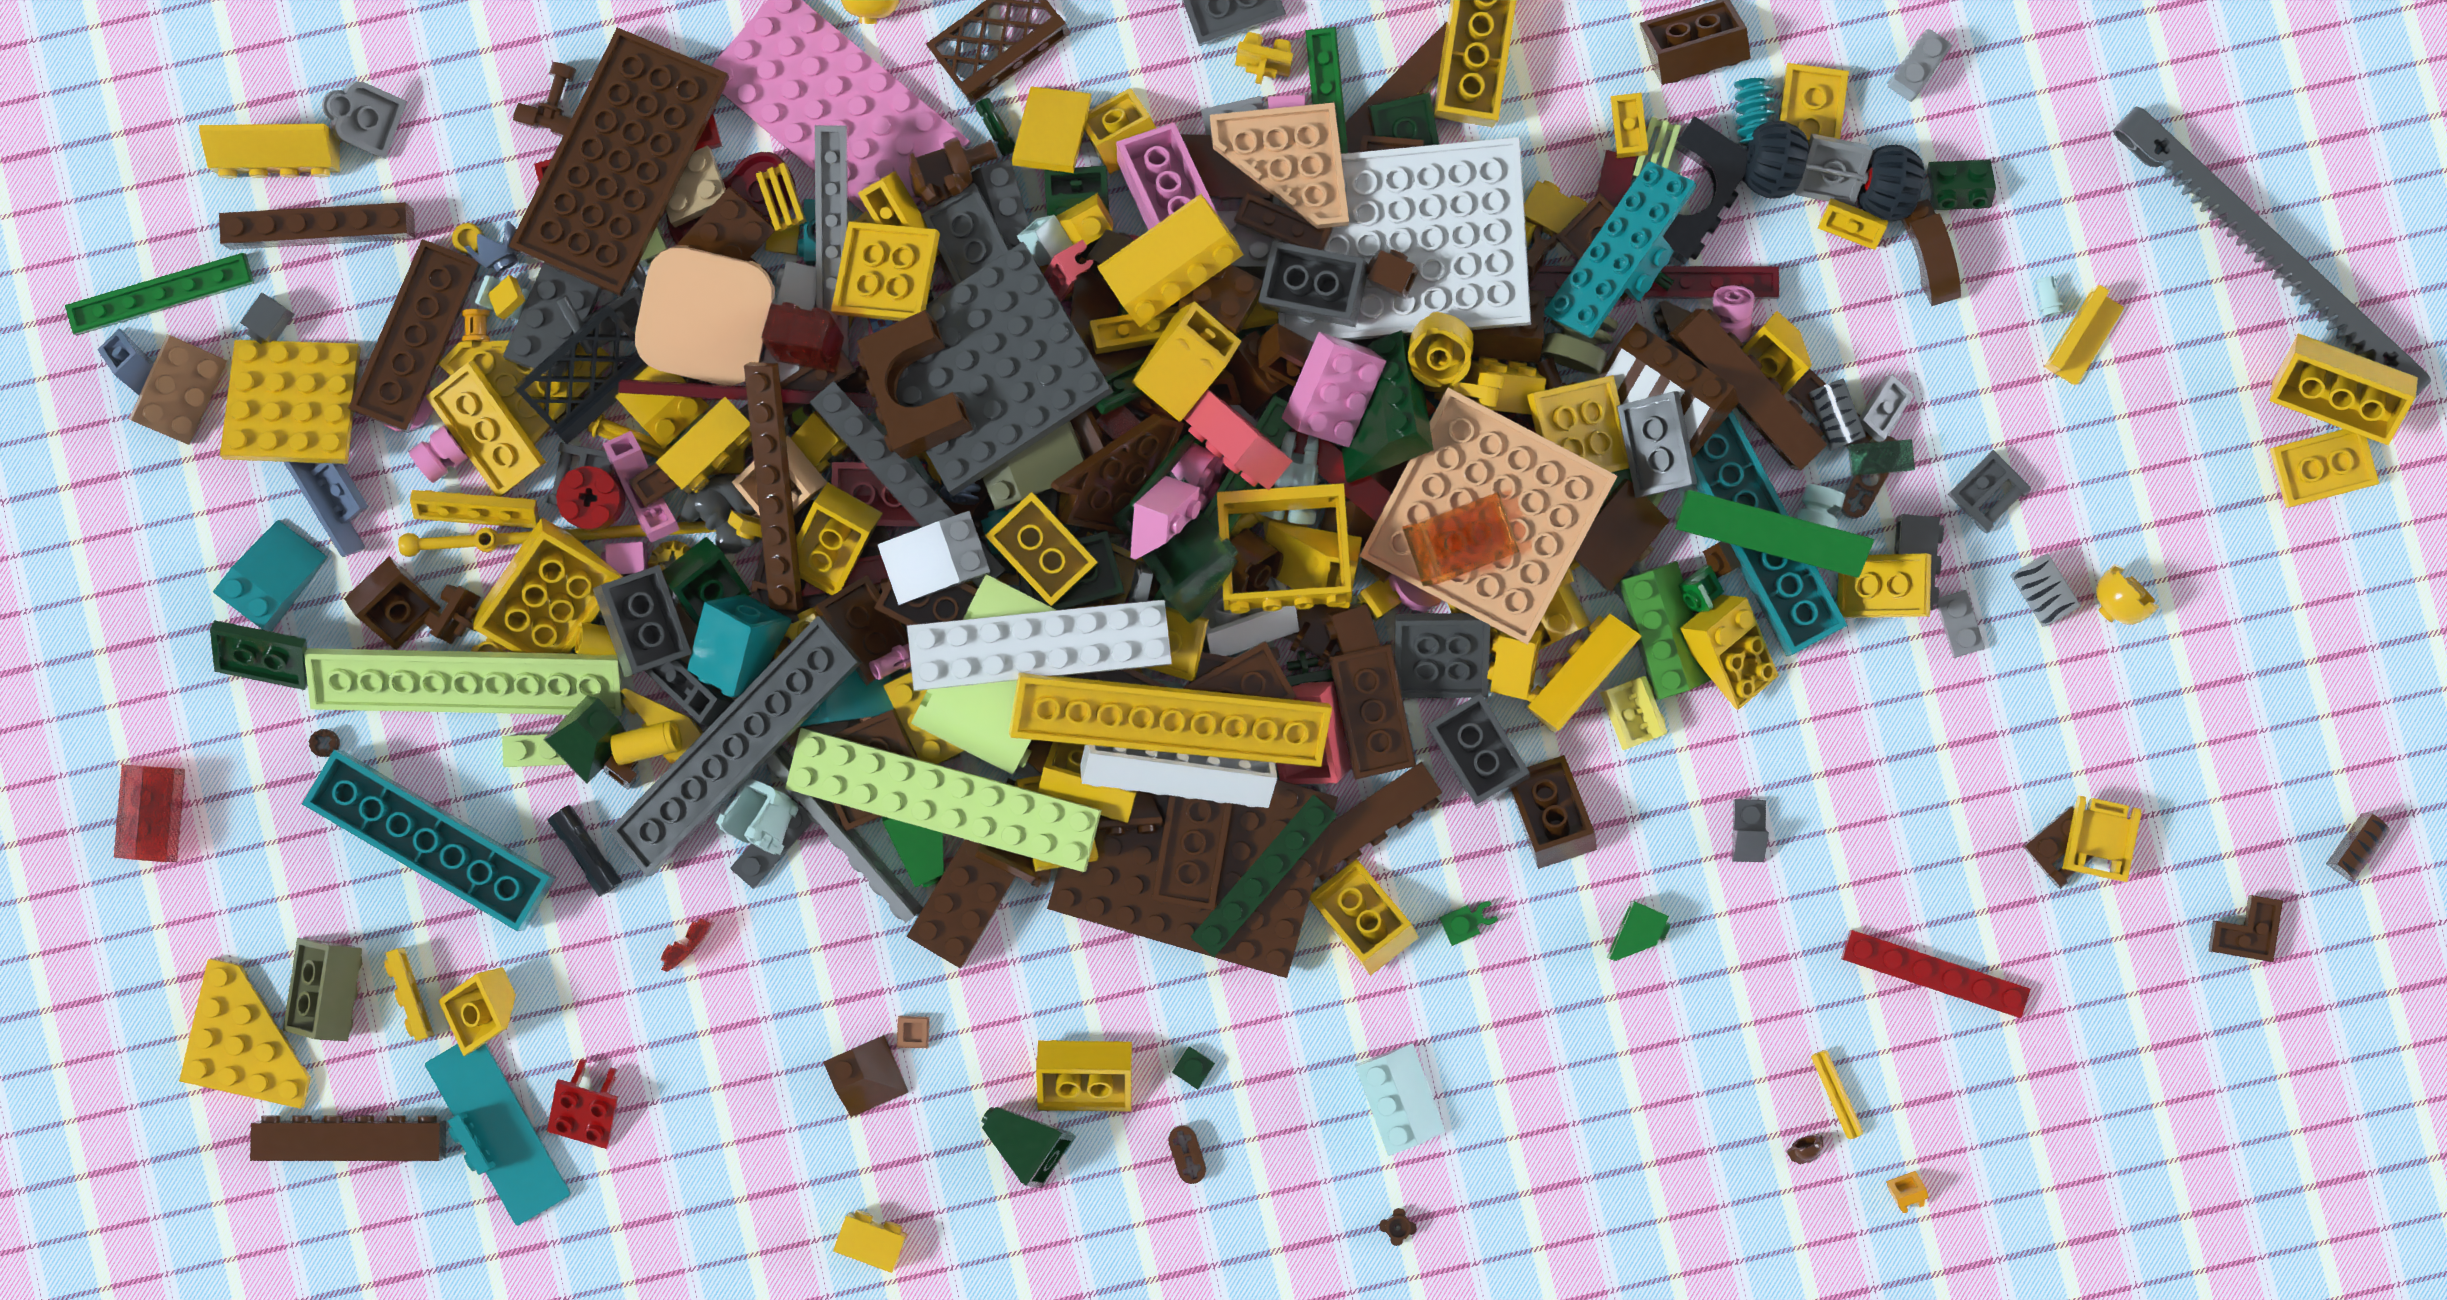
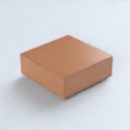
M898 1016L897 1048L928 1049L930 1017Z

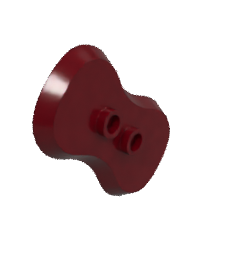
M771 152L751 154L744 158L723 179L725 188L727 190L731 186L771 222L772 220L756 173H764L771 167H779L778 164L784 161L777 154ZM789 169V172H790L792 181H793L794 186H795V189H796V185H795V181H794L793 175H792V173H791V171H790V169ZM782 174L777 177L790 210L792 203ZM768 179L767 182L773 200L775 202L779 217L781 218L783 214L781 212L771 180ZM667 214L669 232L676 245L702 216L675 228L670 223Z

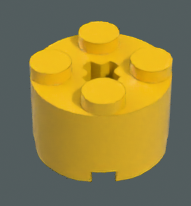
M1433 312L1428 317L1422 319L1412 331L1408 350V361L1413 375L1420 382L1431 387H1441V385L1450 383L1453 385L1460 382L1470 369L1473 352V333L1462 320L1442 312Z

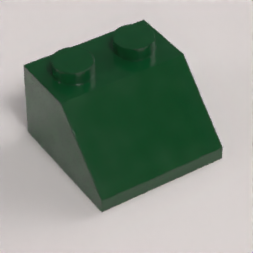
M708 537L702 539L662 571L670 594L697 627L704 602L742 594L748 596L752 594L722 550Z

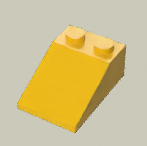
M827 482L813 502L796 538L800 578L830 595H834L842 590L883 513Z
M1357 858L1311 894L1310 901L1370 976L1419 938L1412 923Z

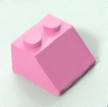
M1165 476L1134 504L1130 558L1136 560L1167 543L1176 533H1180L1190 520L1197 517L1201 507V503L1198 501L1199 487Z

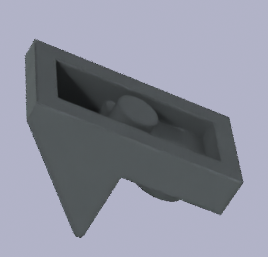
M1733 799L1732 862L1764 863L1769 831H1766V800Z

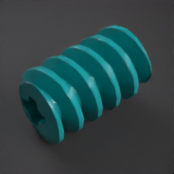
M1747 78L1734 82V87L1740 90L1735 93V100L1742 102L1735 107V111L1742 114L1736 119V124L1742 126V128L1737 130V136L1744 139L1738 142V145L1748 146V143L1753 140L1752 133L1759 125L1770 122L1767 121V117L1775 114V110L1766 108V105L1773 103L1775 99L1765 96V93L1773 90L1774 86L1765 84V79Z

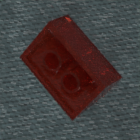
M122 764L114 858L177 862L185 769Z

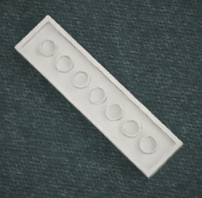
M1165 600L907 626L914 691L1017 681L1018 673L1041 676H1066L1172 664Z

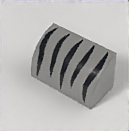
M2048 553L2039 556L2010 574L2042 628L2081 607Z

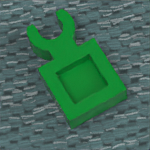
M1490 901L1481 902L1477 906L1476 911L1472 913L1469 906L1465 905L1439 917L1451 946L1481 934L1477 925L1481 923L1491 925L1498 920L1497 916L1486 919L1482 915L1483 909L1492 905Z

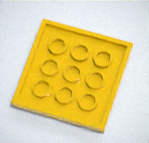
M235 340L220 449L221 458L223 460L348 464L354 414L348 407L357 389L361 354L359 344L271 341V343L263 341L260 344L255 340Z

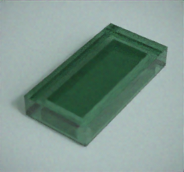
M1912 439L1848 445L1851 476L1915 470Z

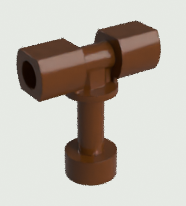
M552 62L549 75L553 76L554 79L546 103H539L538 108L518 102L513 121L534 129L542 126L551 129L554 135L563 137L572 118L562 116L563 110L558 108L565 83L566 81L573 82L576 69L563 63Z

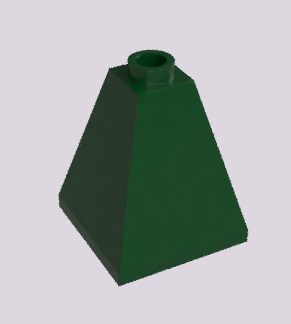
M990 1107L981 1120L984 1124L982 1129L1020 1182L1028 1187L1042 1188L1076 1138V1135L1071 1132L999 1107Z

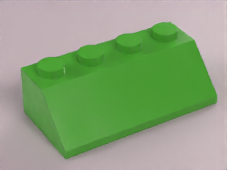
M1677 561L1623 577L1618 582L1632 629L1642 636L1637 641L1638 649L1649 684L1653 688L1654 698L1659 700L1689 691L1711 681V678L1691 655L1680 629L1694 617V613L1685 604L1683 594L1678 586L1683 582V578Z

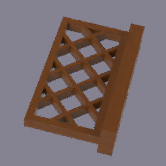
M985 0L926 43L928 49L962 92L970 106L1070 35L1066 22L1060 14H1057L1047 0H1038L1040 3H1034L1035 0H1029V2ZM996 4L1007 6L1004 20L988 18L990 8ZM1012 6L1028 8L1026 22L1009 21ZM1033 9L1046 10L1051 16L1043 24L1031 23ZM971 22L981 23L979 38L963 36L965 26ZM987 24L1003 26L1001 40L985 39ZM1008 27L1023 28V38L1018 42L1006 41ZM946 40L957 42L954 56L941 55L936 47ZM962 42L978 44L976 58L960 57ZM983 45L998 46V56L993 60L981 59ZM947 61L953 62L952 68L947 63ZM958 63L973 64V74L964 81H961L957 76Z

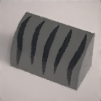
M1844 378L1808 393L1830 451L1866 437Z

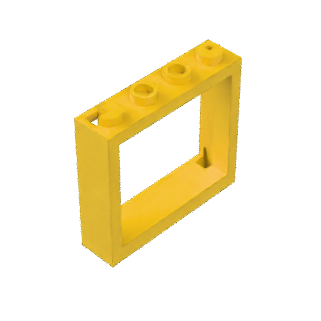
M1344 483L1270 488L1269 490L1254 489L1217 492L1225 611L1231 610L1232 613L1236 614L1246 613L1250 609L1263 608L1264 611H1278L1286 606H1295L1297 609H1309L1315 604L1340 607L1344 606L1346 602H1352ZM1336 507L1341 586L1233 594L1228 514Z

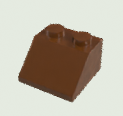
M390 556L344 598L353 614L395 650L425 624L424 620L430 611L441 609L440 605L412 575Z

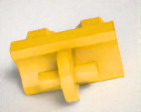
M1252 32L1246 34L1243 42L1239 41L1235 65L1245 67V72L1256 74V84L1261 85L1264 76L1274 79L1276 75L1289 77L1294 54L1291 53L1290 41L1277 39L1274 42L1273 48L1261 46L1263 37Z

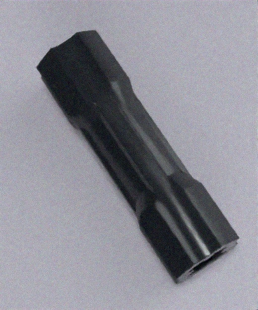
M571 805L565 806L547 819L557 836L565 843L584 871L586 879L598 897L604 896L622 883L612 865L604 858L584 828L583 822Z

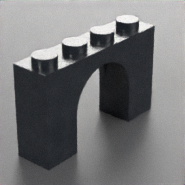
M1695 116L1674 148L1707 171L1713 184V196L1709 206L1703 211L1693 215L1678 214L1663 235L1664 239L1674 250L1671 256L1684 265L1689 258L1697 259L1705 247L1701 240L1707 232L1712 235L1722 221L1718 214L1724 206L1730 209L1738 197L1739 193L1735 189L1740 181L1745 183L1744 175L1746 174L1748 155L1746 149Z

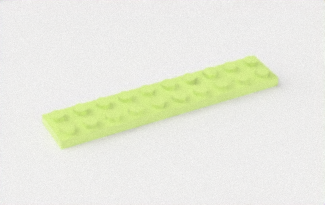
M307 648L304 653L310 710L568 715L589 695L598 697L615 716H622L624 711L623 693L621 692V665L617 655Z
M800 728L785 787L787 790L1081 872H1086L1102 811L1097 808L807 728Z

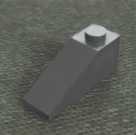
M681 659L645 670L662 689L701 725L710 727L734 702L731 697L724 695L716 686L701 682L698 676L687 671L688 665Z

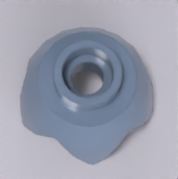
M510 221L505 223L502 244L482 234H478L477 246L479 254L469 245L464 247L479 264L488 269L494 268L497 273L519 262L516 257L519 253L509 247L517 230Z

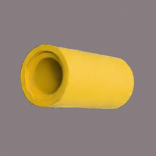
M582 622L578 624L575 635V652L577 654L617 655L605 625Z
M673 720L614 734L610 740L612 754L618 765L680 751L682 746L678 726Z

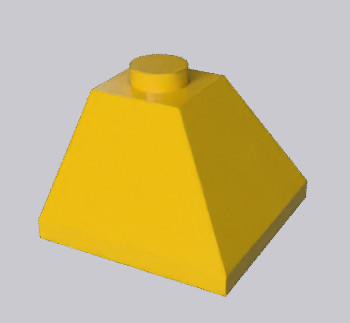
M1778 311L1767 320L1742 348V351L1747 356L1751 354L1763 366L1761 372L1767 378L1772 377L1783 388L1782 395L1812 366L1801 332Z
M503 967L475 974L438 1000L463 1056L469 1055L508 1028L516 993Z

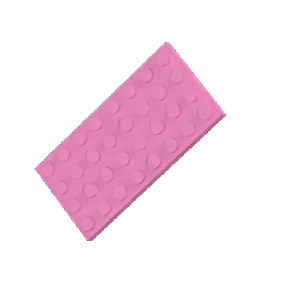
M767 0L711 65L728 73L730 77L722 95L814 172L815 125H847L848 201L862 213L868 212L858 192L895 170L916 206L919 205L922 199L915 197L909 175V155L911 153H914L916 158L943 149V143L955 137H958L961 146L965 147V149L971 144L970 140L803 0Z

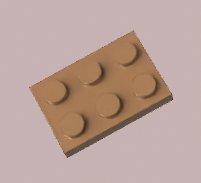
M167 334L129 420L190 445L228 360Z

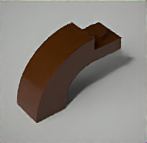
M1929 199L1919 201L1912 214L1901 221L1913 244L1919 264L1920 284L1932 307L1961 298V285L1954 250L1940 213H1935Z

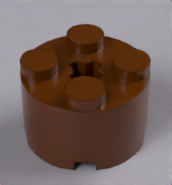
M1244 528L1230 541L1233 594L1268 591L1270 588L1266 585L1271 576L1276 579L1281 571L1283 554L1248 528ZM1219 546L1216 551L1218 560L1211 574V579L1222 587Z

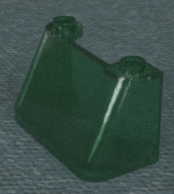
M1172 471L1168 474V477L1179 480ZM1185 477L1180 480V481H1182V482H1185V483L1190 484V483L1185 479ZM1129 503L1115 514L1112 520L1119 530L1126 534L1131 543L1134 510ZM1200 509L1197 517L1190 520L1180 533H1176L1167 543L1145 554L1142 558L1161 584L1160 590L1166 599L1191 624L1202 615L1238 562L1235 556L1239 552L1228 538L1223 540Z

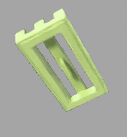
M1651 117L1646 131L1648 146L1654 128H1660L1650 159L1651 162L1655 164L1657 162L1666 131L1672 132L1661 164L1662 167L1667 169L1681 126L1677 124L1672 125L1668 121L1657 120L1658 118ZM1646 155L1638 156L1632 177L1637 178L1640 174Z

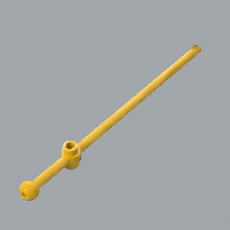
M705 521L677 522L679 530L669 535L716 532V530H708L705 527ZM640 525L609 526L601 531H587L581 528L563 529L578 541L647 537ZM485 527L478 530L475 535L419 538L416 534L408 532L399 537L398 548L400 554L405 557H413L420 550L477 547L482 552L491 553L497 550L500 545L523 544L532 531L498 533L492 528ZM490 535L491 541L488 545H485L484 539Z

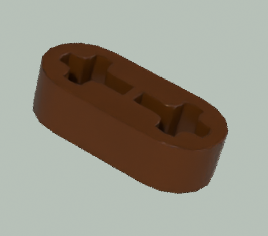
M1178 1125L1171 1130L1168 1137L1172 1156L1180 1178L1185 1183L1196 1184L1205 1177L1206 1164L1194 1130L1187 1125ZM1178 1131H1183L1184 1135L1190 1134L1191 1139L1187 1141L1189 1152L1184 1153L1181 1144L1174 1143L1173 1140L1178 1137ZM1191 1156L1194 1165L1200 1164L1201 1169L1197 1171V1177L1192 1178L1190 1173L1184 1174L1183 1169L1187 1168L1185 1157Z

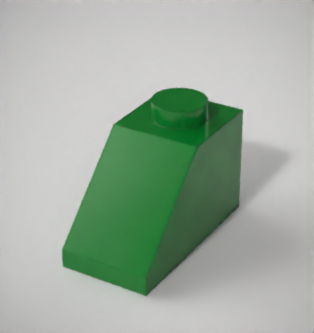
M1630 901L1606 958L1617 961L1656 946L1659 940L1664 941L1671 925L1667 923L1669 916L1636 901Z

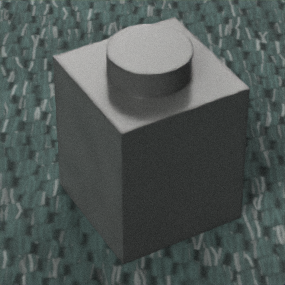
M261 292L240 323L248 328L245 334L258 343L262 344L264 340L271 343V341H277L295 314Z

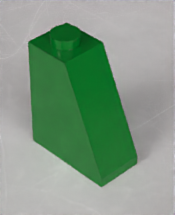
M882 816V822L915 888L920 885L929 887L940 880L939 876L944 874L943 833Z

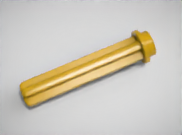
M603 414L594 420L587 430L592 433L594 438L601 436L608 440L631 431L642 452L656 459L661 458L673 446L668 444L663 449L652 437L604 419L605 415Z

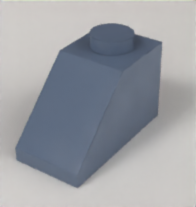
M119 328L97 350L112 373L136 394L140 395L154 362Z

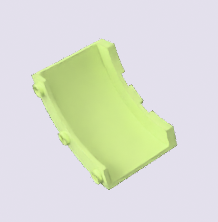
M986 574L963 620L1057 610ZM1017 681L929 689L926 691L911 724L1012 775L1018 765L1024 768L1032 752L1027 749L1031 739L1011 738L1009 735Z

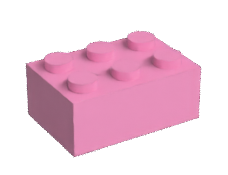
M1318 332L1282 419L1298 432L1350 447L1386 364V360L1369 348Z

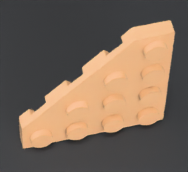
M1334 103L1210 115L1212 144L1215 151L1317 229L1349 225Z

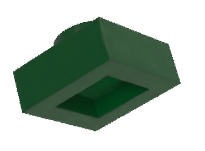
M1188 1046L1172 1070V1073L1198 1090L1215 1062L1191 1046Z

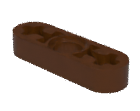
M1887 436L1884 441L1877 442L1874 440L1844 493L1845 499L1841 512L1846 517L1857 519L1869 511L1900 454V445L1895 438ZM1888 443L1890 445L1889 451L1892 452V455H1886L1882 459L1880 465L1886 466L1885 470H1883L1880 465L1869 462V459L1871 457L1873 461H1876L1881 453L1877 446ZM1865 469H1873L1877 472L1878 482L1876 485L1867 486L1863 483L1861 476ZM1855 485L1862 491L1871 492L1870 497L1867 494L1861 497L1859 504L1863 506L1862 510L1850 511L1851 504L1848 503V499H1855L1860 490L1854 489Z

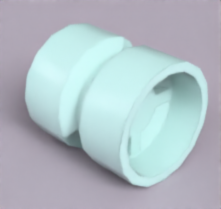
M1807 484L1802 498L1805 508L1799 509L1797 518L1836 529L1838 519L1835 517V514L1841 512L1845 494L1828 487Z

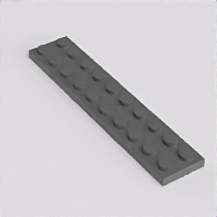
M817 616L609 829V832L646 877L653 876L846 680L862 661L825 617Z

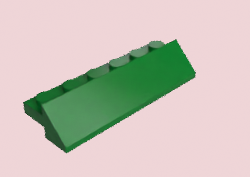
M1687 490L1684 493L1682 504L1677 508L1674 519L1677 520L1676 530L1857 578L1860 577L1874 541L1873 538L1692 490Z

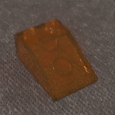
M1499 492L1402 526L1423 587L1440 584L1520 552Z

